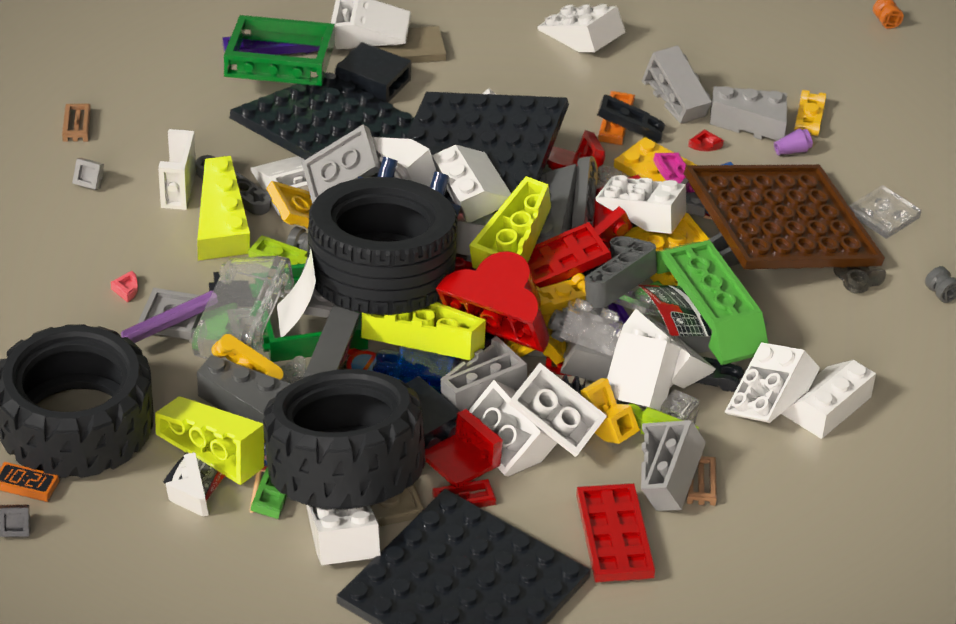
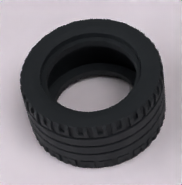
M393 177L358 178L341 182L328 188L315 199L309 210L308 258L311 249L316 279L314 288L323 298L337 306L367 314L393 315L409 313L438 302L440 300L436 290L438 284L444 277L455 271L458 220L453 205L440 192L429 186Z

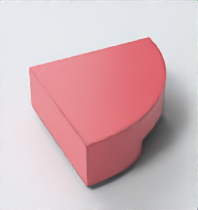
M133 271L111 282V289L127 303L138 292L137 276Z

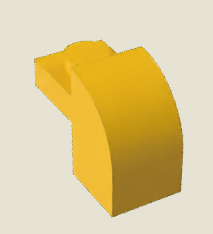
M600 378L580 390L586 400L607 415L595 431V434L602 440L620 444L640 431L631 405L616 403L608 379Z

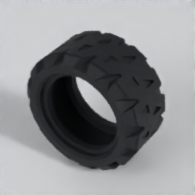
M67 324L62 327H50L35 332L26 340L21 339L6 352L7 359H0V441L9 455L15 454L16 461L22 466L44 471L45 474L58 475L59 478H67L68 476L83 478L99 475L104 470L109 468L113 470L129 461L133 453L139 452L149 439L154 420L151 370L147 358L143 356L142 350L128 337H121L116 331L101 326L91 327L86 324ZM73 389L96 390L112 396L107 402L99 406L74 412L51 411L36 405L49 395Z
M342 369L320 372L304 377L277 392L276 397L269 400L263 412L268 474L271 477V483L280 493L287 494L289 499L304 505L341 510L367 507L381 503L412 486L421 476L426 465L422 402L416 391L412 390L408 384L380 372Z

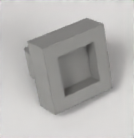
M77 158L72 183L94 190L100 189L104 164L85 158Z

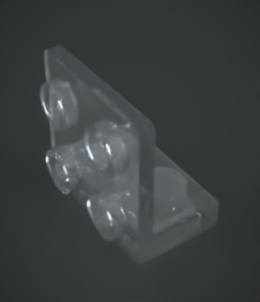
M576 298L575 302L569 300L567 305L568 312L559 338L612 356L623 328V323L618 313L607 308H602L600 312L593 309L592 303Z

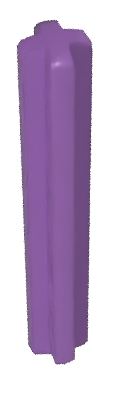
M214 291L206 292L123 330L121 337H128L131 341L137 343L219 304V297Z

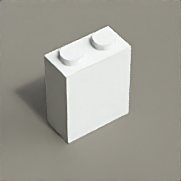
M632 329L631 334L620 332L607 377L616 402L632 403L641 408L649 407L663 412L681 347L672 344V338L655 334L654 338H649L648 333Z

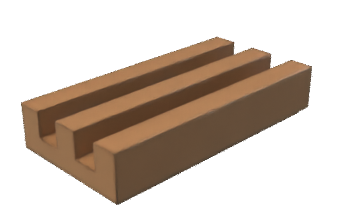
M91 104L65 105L62 132L63 142H68V138H73V141H78V138L88 141ZM71 110H75L73 130H69ZM81 110H85L83 130H79Z
M701 456L698 463V492H694L692 480L687 494V504H693V500H697L698 505H704L705 501H710V505L716 506V457ZM704 464H709L710 493H704Z

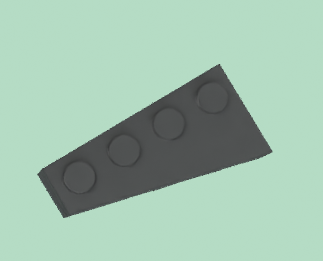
M576 164L542 174L540 182L549 185L551 209L536 244L572 229L577 174Z
M210 355L197 371L199 397L220 410L263 423V412L269 400L276 397L277 392L290 385L288 382L214 355Z

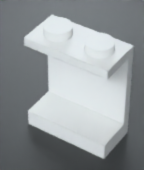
M169 129L170 162L160 161L158 167L161 208L187 210L196 174L194 131Z

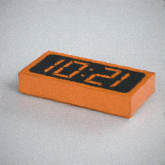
M4 462L0 468V491L48 502L59 483L58 475L45 474L41 470H33L29 467Z

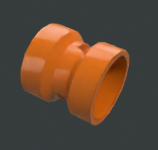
M878 0L873 6V13L880 19L881 24L885 28L893 29L903 21V12L897 7L894 0Z

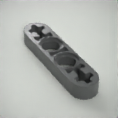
M203 155L196 160V173L201 179L204 176L205 159L216 157ZM235 171L239 189L247 190L246 192H240L244 209L255 215H263L270 211V195Z
M593 156L578 159L572 229L587 222H590L593 227L598 176L597 164Z

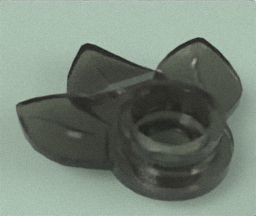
M863 266L833 267L835 275L843 280L844 287L855 294L866 292L869 287L881 285L886 277L885 270L870 271L868 267Z

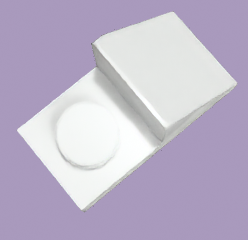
M195 452L185 454L186 466L180 468L183 479L166 483L169 500L202 517L209 516Z

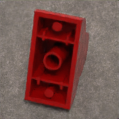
M508 251L492 254L480 263L476 271L470 269L454 271L444 277L438 284L436 290L442 304L485 319V332L540 352L545 351L549 342V332L540 310V295L529 265L521 255Z

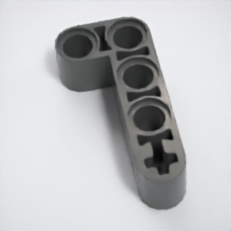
M626 236L611 239L610 252L612 259L585 277L586 305L591 308L609 306L657 272L656 245Z

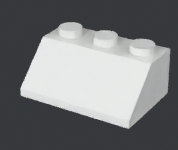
M454 145L432 155L437 172L449 175L446 189L455 204L461 206L460 212L467 223L497 211L511 195L485 152Z
M637 309L634 310L616 334L617 337H619L620 332L631 334L632 329L648 333L649 338H654L655 334L672 338L671 343L681 348L670 387L675 384L684 389L712 374L716 369L678 336H670L665 325Z
M855 360L827 366L816 375L809 391L781 414L823 439L871 398L876 373Z
M541 363L538 364L508 402L509 405L575 457L607 417V415Z
M493 380L468 411L475 417H478L482 423L494 433H497L503 440L501 464L498 469L508 477L542 462L557 442L508 404L516 393L513 388Z

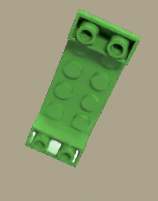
M710 240L691 242L656 251V273L661 274L670 271L709 325L712 335L708 347L721 365L752 358L761 342L769 344L761 309Z

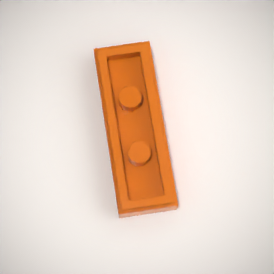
M611 91V97L629 105H634V94ZM603 118L598 140L599 142L622 145L627 129Z

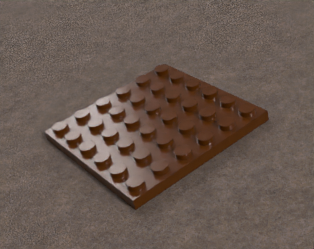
M820 164L686 165L683 174L743 269L882 266L885 257Z

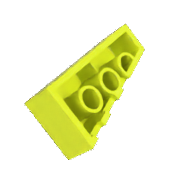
M231 156L205 159L197 238L198 261L249 254L250 231Z
M527 176L522 180L469 245L473 268L477 269L480 263L488 256L504 251L517 253L528 263L551 209L548 184Z
M436 302L426 308L409 313L393 315L362 313L361 338L471 360L475 357L476 351L484 349L486 320Z
M180 396L155 412L156 435L184 452H195L198 459L237 484L242 485L264 468L263 423Z

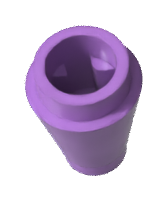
M800 128L774 142V149L778 156L807 152L809 148L813 147L809 131L807 129L801 130Z

